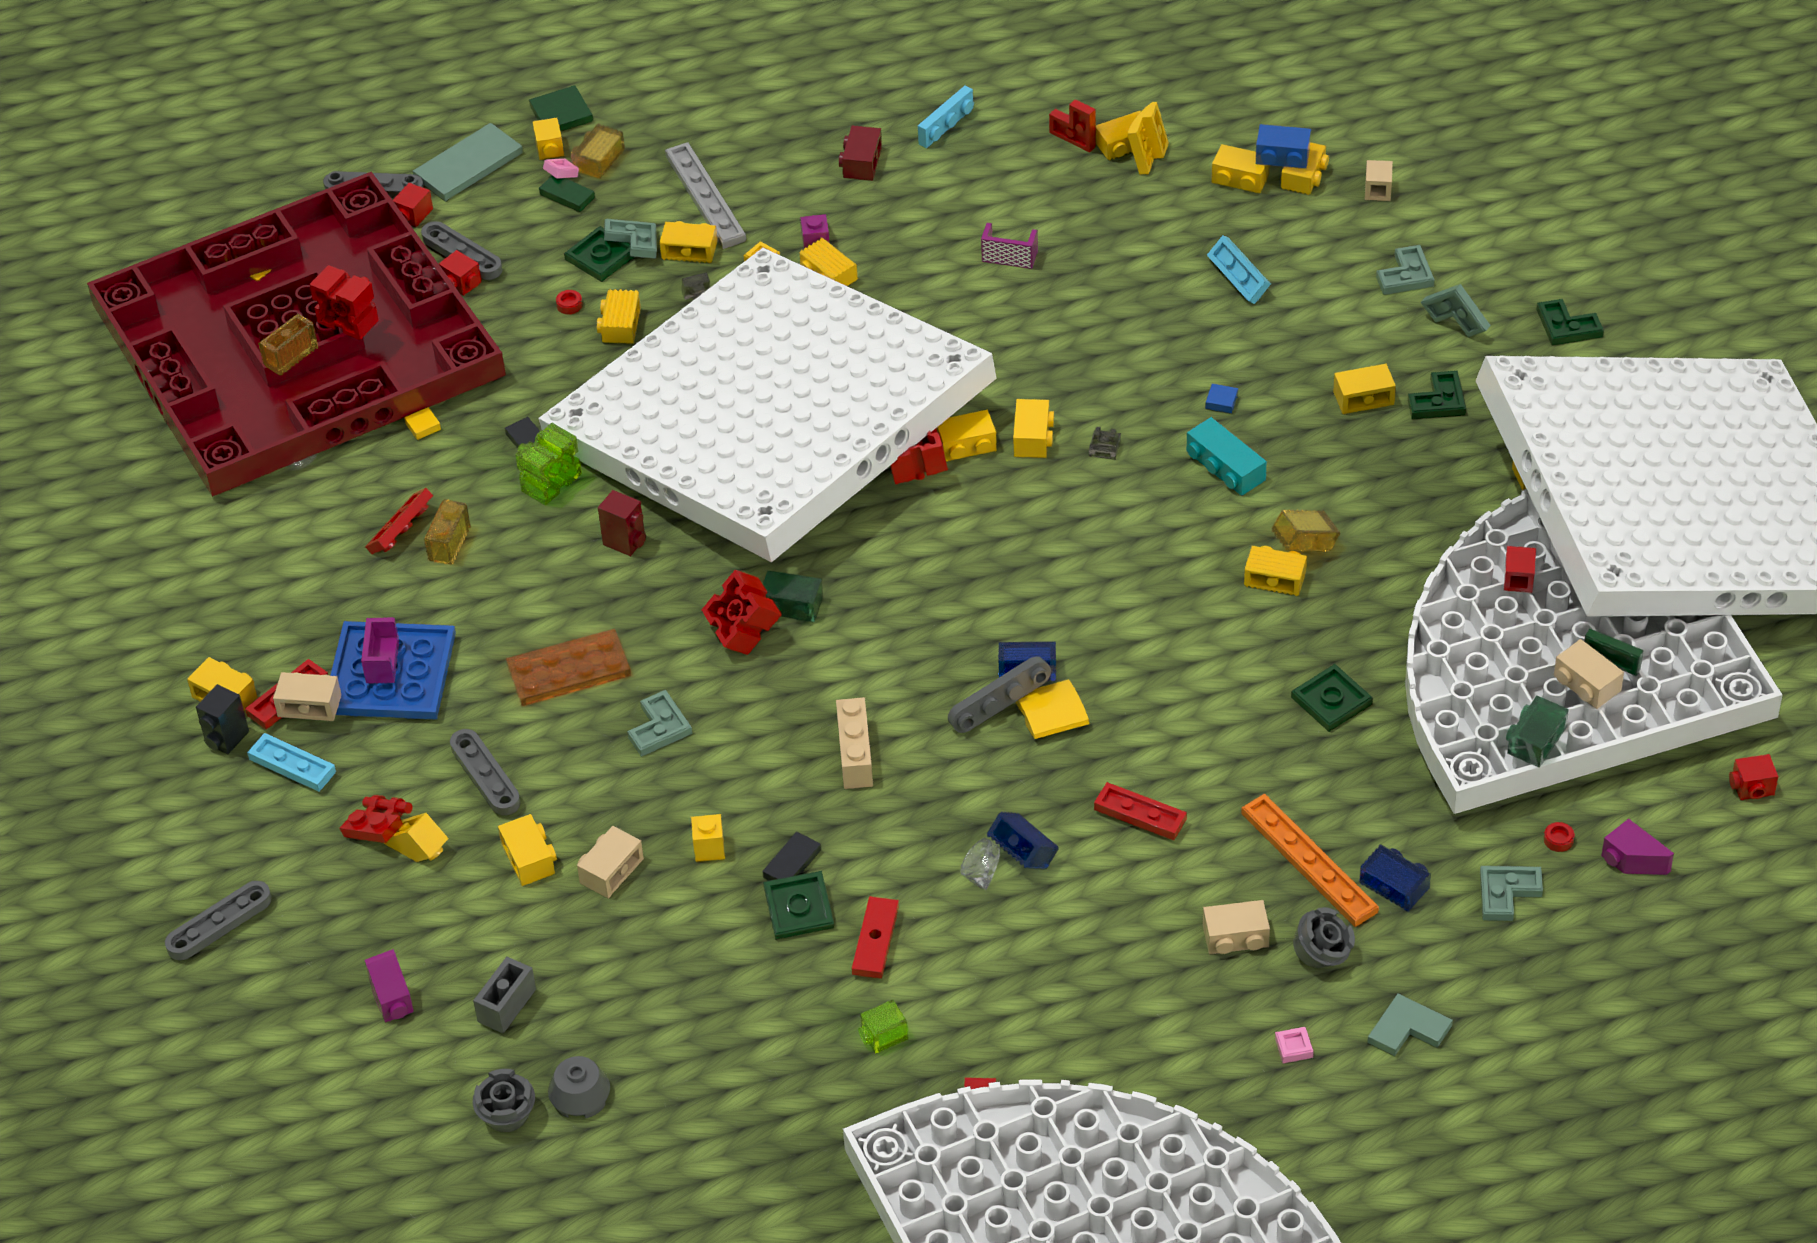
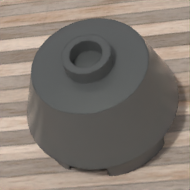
M1325 907L1307 912L1300 919L1293 939V946L1299 959L1306 965L1313 968L1339 965L1349 957L1351 948H1353L1355 943L1354 931L1350 924L1346 926L1336 916L1339 913L1336 910Z
M574 1056L562 1061L557 1066L548 1087V1096L551 1103L561 1115L569 1118L568 1114L573 1116L584 1115L585 1118L596 1115L604 1108L605 1101L610 1092V1082L607 1075L594 1061L583 1056Z
M513 1069L491 1071L488 1073L489 1077L482 1081L479 1086L476 1085L473 1095L475 1113L493 1130L499 1132L517 1130L527 1121L535 1102L534 1089L527 1079L515 1074Z

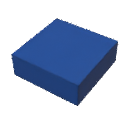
M1212 384L1206 399L1205 409L1232 414L1238 396V388Z

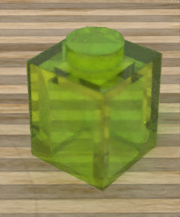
M890 1000L860 1014L861 1027L858 1028L859 1035L865 1045L870 1044L875 1054L908 1040L907 1020L894 1000Z

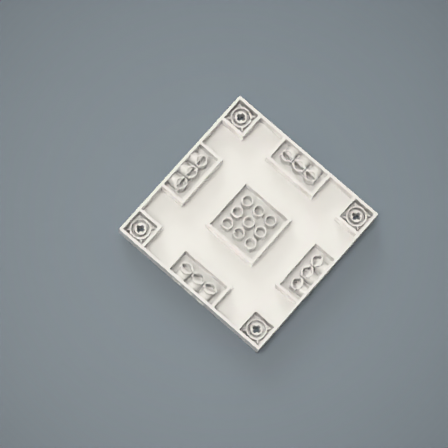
M762 248L538 419L543 435L554 448L772 562L894 463L897 457L909 447L915 446L926 437L927 432H932L997 378L992 353Z
M1485 356L1476 378V383L1587 616L1817 614V423L1782 360Z

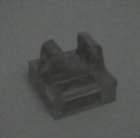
M707 272L682 278L684 300L690 298L695 300L710 288Z
M1096 427L1089 447V456L1116 460L1121 442V433H1117L1115 429H1111V432L1101 431V427Z

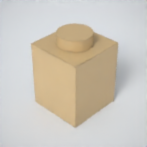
M1367 160L1365 200L1391 201L1393 161Z

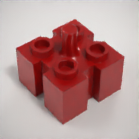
M328 265L309 284L312 299L318 302L314 308L319 324L334 330L340 327L344 334L361 340L379 321L376 305L372 301L374 299L372 283L367 277L363 276L360 278L354 275L350 278L346 271Z
M936 428L932 432H927L926 437L915 446L909 447L890 465L895 485L914 479L923 480L925 473L929 476L948 470L943 445Z
M735 569L722 584L723 593L721 595L714 594L701 611L710 625L718 627L715 633L725 648L748 655L761 640L760 632L762 629L769 631L782 614L774 601L766 598L768 592L758 577Z

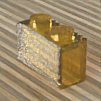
M599 123L592 131H587L583 142L579 146H575L571 152V160L579 168V172L601 179L604 173L607 172V169L609 170L612 163L617 160V157L625 149L623 132L608 126H601Z
M300 314L295 315L258 343L264 366L278 375H283V372H287L291 369V366H295V363H299V360L309 355L310 351L318 348L313 322Z
M446 499L441 502L424 538L427 559L429 561L449 565L454 564V560H456V556L460 552L459 548H462L461 544H464L463 540H466L465 536H467V532L471 528L466 503Z
M1284 509L1272 527V532H1275L1277 539H1280V543H1283L1285 550H1298L1301 552L1331 551L1340 536V531L1324 510L1311 511L1310 509L1309 511H1299L1297 509L1294 511L1293 509L1290 511L1288 509L1286 511Z

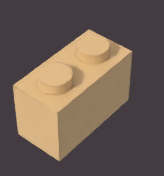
M1578 640L1556 656L1554 677L1594 708L1598 709L1621 692L1624 672L1583 640Z
M281 672L273 700L278 717L334 721L341 698V690L337 676Z
M612 826L606 834H602L598 838L595 846L579 859L577 869L580 884L609 898L644 859L641 840Z
M1263 900L1203 907V929L1209 954H1227L1233 951L1258 950L1269 947L1270 927Z

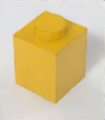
M551 118L533 121L539 160L564 156L558 119Z
M721 814L691 817L695 862L725 859Z

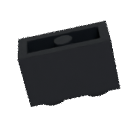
M217 684L196 706L204 742L212 750H219L229 754L249 733L239 694Z

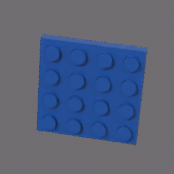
M344 621L330 675L337 676L341 690V698L336 715L437 719L456 635L455 626L396 623L399 647L395 683H366L361 662L366 622Z

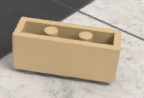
M865 697L836 700L844 789L873 787Z

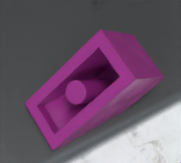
M826 214L799 218L803 249L805 247L808 248L813 242L816 243L817 240L820 241L821 238L829 242Z
M1628 818L1604 837L1601 856L1609 865L1615 866L1624 874L1667 875L1671 872L1674 853Z
M394 949L365 959L373 997L385 1023L394 1019H400L414 1012L410 993Z

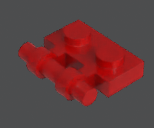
M382 795L366 796L362 801V805L367 809H356L348 816V819L339 829L342 835L347 838L387 843L403 825L400 817L404 813L410 814L413 806L402 798L393 797L386 799Z

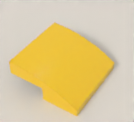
M1157 102L1150 103L1140 112L1127 133L1139 175L1149 174L1154 159L1164 158L1169 144Z
M1069 679L1039 687L1016 701V705L1025 716L1026 727L1034 739L1089 724L1085 708Z

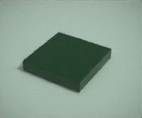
M576 85L529 99L530 107L538 121L557 118L560 132L593 121V114Z
M601 226L564 253L566 261L600 282H603L634 258V256H630V244L628 242L604 240V228Z
M1333 664L1291 691V698L1328 732L1373 704V697L1336 664Z
M822 871L763 882L775 940L834 928Z

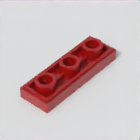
M869 896L852 964V975L882 979L899 909V900Z

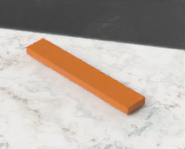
M1266 794L1261 795L1241 808V814L1354 927H1357L1378 913L1379 906Z

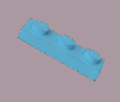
M967 86L962 87L918 125L919 145L928 148L933 142L939 140L947 130L954 127L961 118L972 111L974 106L973 89Z
M1224 235L1207 254L1242 295L1253 304L1259 300L1271 285L1240 249Z
M266 733L247 752L249 760L318 792L336 773L334 764Z

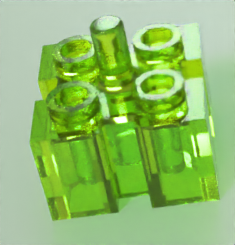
M551 423L536 435L535 443L529 442L519 445L515 456L517 468L520 470L521 492L546 506L560 494V487L563 485L568 487L582 474L580 459L574 456L579 452L575 435Z

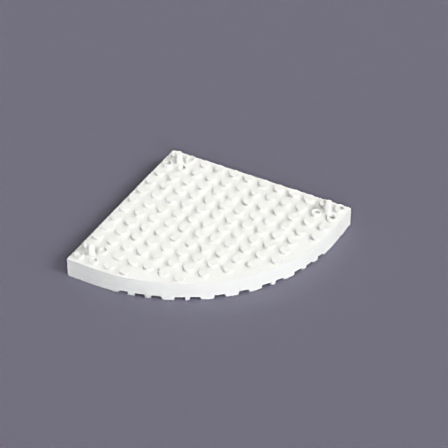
M1527 489L1523 490L1520 496L1512 500L1508 498L1503 501L1501 507L1492 513L1490 511L1486 512L1475 521L1474 527L1468 532H1462L1460 539L1453 547L1450 546L1440 558L1437 568L1434 572H1431L1426 580L1422 595L1416 603L1409 631L1405 679L1408 713L1420 751L1454 814L1778 718L1782 693L1731 615L1587 616ZM1507 546L1536 548L1532 593L1503 591ZM1589 628L1644 650L1641 669L1637 676L1623 671L1621 692L1598 709L1583 701L1578 694L1566 685H1562L1554 677L1556 656L1578 640L1584 641Z
M1019 1080V1084L1000 1085V1082L989 1083V1087L972 1090L970 1086L957 1089L958 1093L944 1096L938 1093L899 1106L843 1129L845 1151L894 1243H1341L1313 1201L1309 1202L1301 1194L1299 1186L1293 1180L1290 1182L1279 1171V1167L1272 1161L1268 1162L1261 1157L1254 1146L1240 1137L1235 1139L1224 1132L1222 1126L1217 1123L1211 1125L1199 1119L1198 1114L1184 1107L1175 1105L1173 1108L1156 1102L1155 1097L1133 1091L1132 1094L1114 1091L1113 1086L1089 1083L1088 1086L1072 1085L1068 1080H1061V1084L1042 1083V1080Z

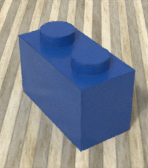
M1260 124L1255 164L1307 169L1311 129Z

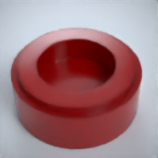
M575 290L560 292L556 297L558 311L567 315L580 311L583 306L581 294Z
M1563 822L1551 823L1545 829L1544 843L1552 851H1567L1573 846L1574 830Z

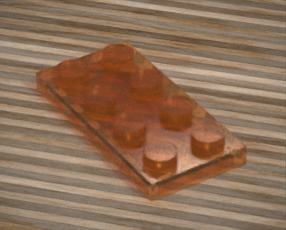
M615 629L506 658L507 667L521 706L631 676L629 664Z

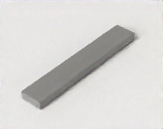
M687 142L666 149V158L706 223L716 226L718 242L722 249L746 242V234L690 144Z

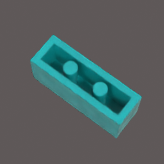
M1212 417L1187 432L1186 451L1189 456L1198 460L1211 474H1215L1224 481L1228 488L1235 490L1241 496L1266 480L1267 461Z

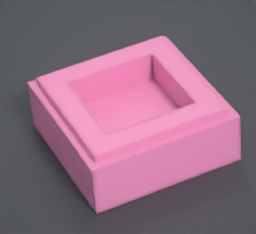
M544 160L543 169L554 177H578L579 168L568 160Z
M1306 1027L1275 1032V1041L1282 1063L1313 1058V1049Z

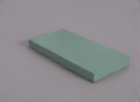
M489 123L413 170V175L421 177L423 185L446 201L522 154L523 147L495 125Z

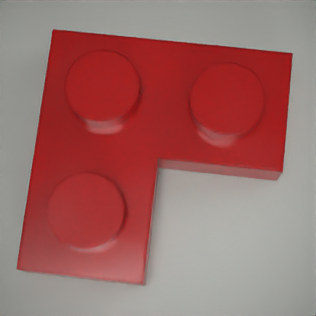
M1076 99L1069 104V115L1054 109L1049 114V133L1090 153L1096 147V109Z

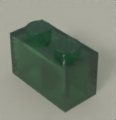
M767 570L763 581V586L768 592L766 598L774 601L782 614L781 617L815 622L823 600L822 579Z
M1536 695L1530 705L1526 704L1523 707L1517 725L1512 724L1507 732L1506 740L1509 741L1507 754L1540 768L1567 727L1569 709Z

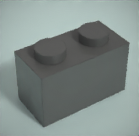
M506 956L473 1000L479 1023L501 1033L506 1031L536 990L532 967Z

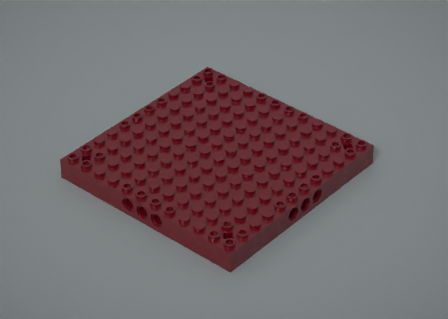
M372 171L87 283L94 308L212 497L506 375L502 351ZM328 265L346 271L350 278L354 275L360 278L364 276L372 283L374 293L372 301L376 305L379 321L361 340L344 334L340 327L334 330L317 322L314 307L318 302L312 299L309 284ZM271 270L259 281L250 277L251 275Z

